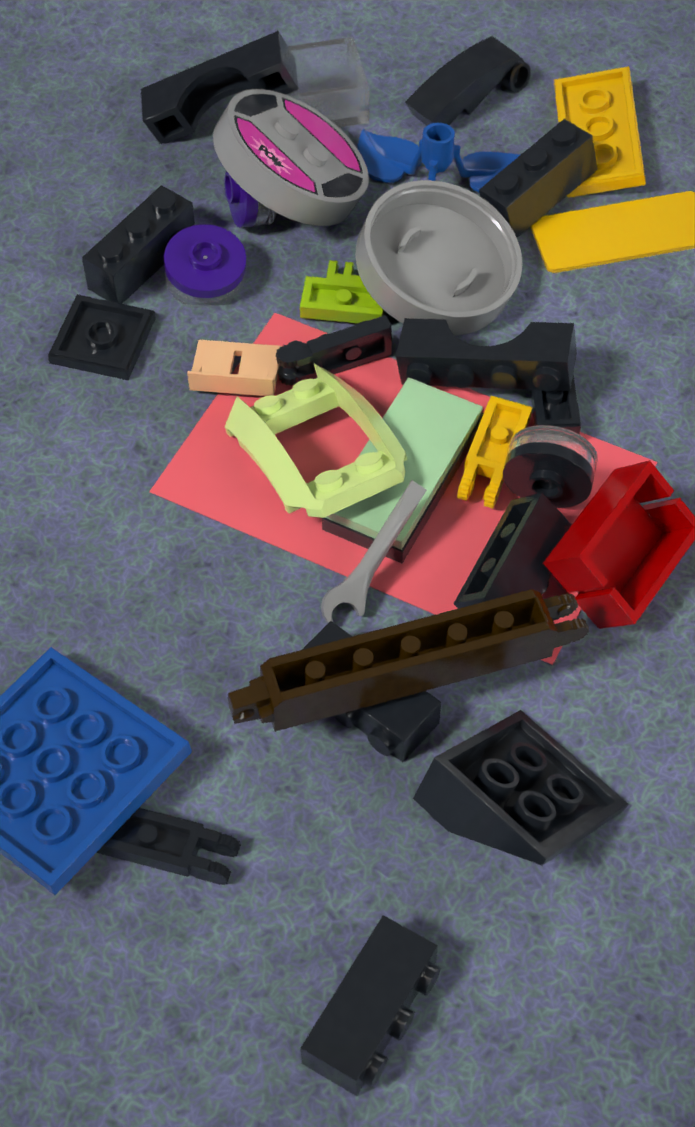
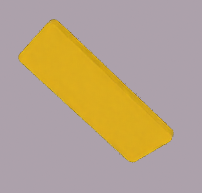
M685 191L542 216L530 228L545 267L551 273L694 249L695 192Z

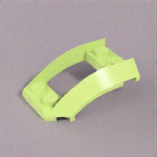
M314 363L318 378L301 380L293 386V389L277 396L262 397L252 407H249L237 396L227 419L225 429L227 435L230 437L234 435L238 439L239 446L246 451L263 471L281 498L288 513L300 508H306L308 516L325 518L403 482L405 477L404 461L407 460V456L403 447L375 408L358 391L342 379ZM340 406L360 426L377 449V452L362 454L356 458L355 462L337 470L322 472L315 477V480L306 483L275 434Z

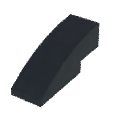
M490 36L461 52L442 66L405 103L413 116L426 126L432 123H444L450 126L462 111L470 115L520 60V57L495 37Z

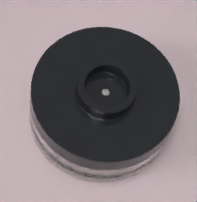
M551 425L527 427L517 432L510 441L503 468V479L507 487L520 498L543 493L556 508L572 507L582 503L589 497L598 464V455L593 445L587 439L571 430Z

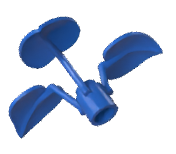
M444 123L427 125L423 129V136L419 141V146L406 139L377 135L362 129L358 141V151L366 164L369 177L374 180L387 183L397 182L403 178L405 173L414 174L423 162L426 169L429 170L428 180L435 181L436 173L447 170L454 159L460 176L470 178V187L477 192L520 156V154L502 152H475L461 159L460 146L454 145L455 131L451 126Z

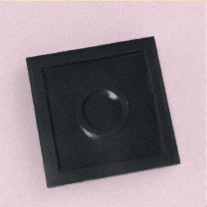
M77 294L48 354L49 363L129 380L156 319L155 311Z

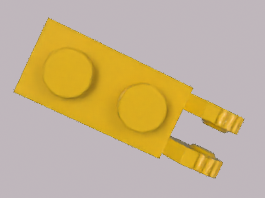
M490 396L465 459V471L459 485L458 499L468 500L474 489L476 475L479 474L491 478L490 484L486 487L483 506L494 509L504 482L503 468L506 457L510 451L521 445L533 407Z

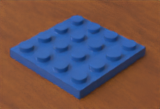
M50 647L0 696V853L52 894L56 895L192 753L189 742Z

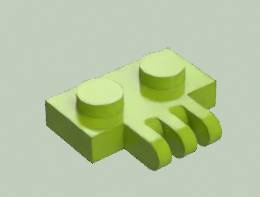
M329 260L326 278L305 277L300 303V318L360 323L384 316V309L371 297L360 275H353L354 262H345L342 274L338 273V261Z

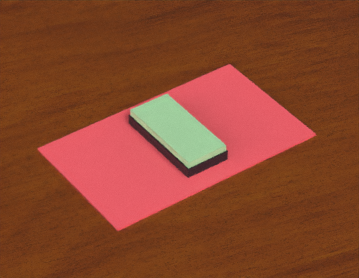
M274 313L253 344L284 346V344L288 345L289 342L295 340L307 343V341L329 333ZM388 356L334 375L358 391L375 408L403 447L407 456V460L404 461L405 477L403 482L325 518L308 516L306 508H300L288 513L281 498L263 471L246 451L239 446L238 439L234 435L231 437L227 435L225 429L227 419L237 396L249 407L254 406L258 399L265 396L218 393L149 491L152 494L348 577L361 562L411 480H413L427 491L376 570L369 587L434 615L458 609L453 603L511 500L520 498L503 482L494 509L483 506L486 487L490 484L491 478L479 474L476 475L474 489L468 500L465 501L457 498L459 485L465 471V459L490 396L467 387L429 386L409 377L404 385H402L397 361ZM240 363L232 374L238 375ZM277 376L274 395L277 396L291 390L294 385L286 386V384H282V381H279V376ZM340 406L275 434L306 483L315 480V477L322 472L337 470L355 462L356 458L362 454L377 452V449L360 426ZM533 413L521 445L531 442H547L562 445L579 453L591 465L594 471V482L589 497L578 505L557 508L571 524L574 523L614 469L649 460L654 466L657 465L656 461L580 432V436L536 438ZM552 574L549 579V586L542 594V597L546 599L557 595H565L568 592ZM571 592L568 594L574 595V597H576L578 595V592ZM578 605L576 610L569 614V616L560 617L557 620H553V622L556 624L577 619L582 609ZM562 646L554 648L552 657L541 660L553 665Z

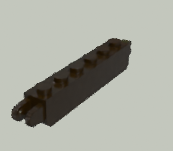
M530 589L269 658L260 665V677L250 680L249 686L228 693V705L234 724L261 719L262 723L271 722L274 732L552 657L554 648L580 641L590 631L583 618L567 620L556 624L553 622V620H557L560 617L569 616V614L576 610L578 603L574 595L567 593L543 599L539 591Z

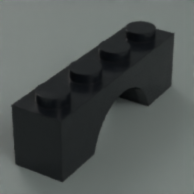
M280 32L271 33L141 88L142 121L159 144H167L194 133L205 112L223 98L250 89L270 90L285 95L299 90L295 57Z
M405 318L396 352L401 384L404 385L409 377L429 386L571 391L577 354L574 323L530 322L520 335L506 343L494 346H476L458 339L451 332L446 319Z

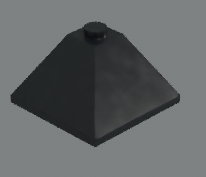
M521 710L434 757L413 797L448 832L542 866L619 815L628 806L624 799Z

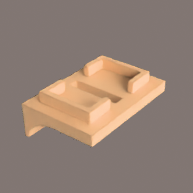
M198 340L192 370L187 372L189 389L192 391L255 396L274 395L279 370L276 353L282 346ZM235 356H241L238 375L231 374Z

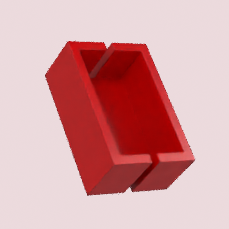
M650 460L614 469L543 562L568 593L578 592V595L575 597L578 605L599 629L636 624L695 540V516L680 497L643 506L640 505V503L670 497L674 492V489Z

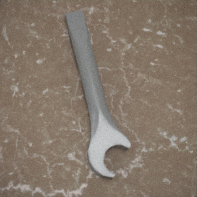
M411 480L358 566L346 579L328 590L324 595L321 603V613L327 623L332 621L333 609L343 602L350 604L357 616H362L365 613L367 592L376 570L427 491L413 480Z

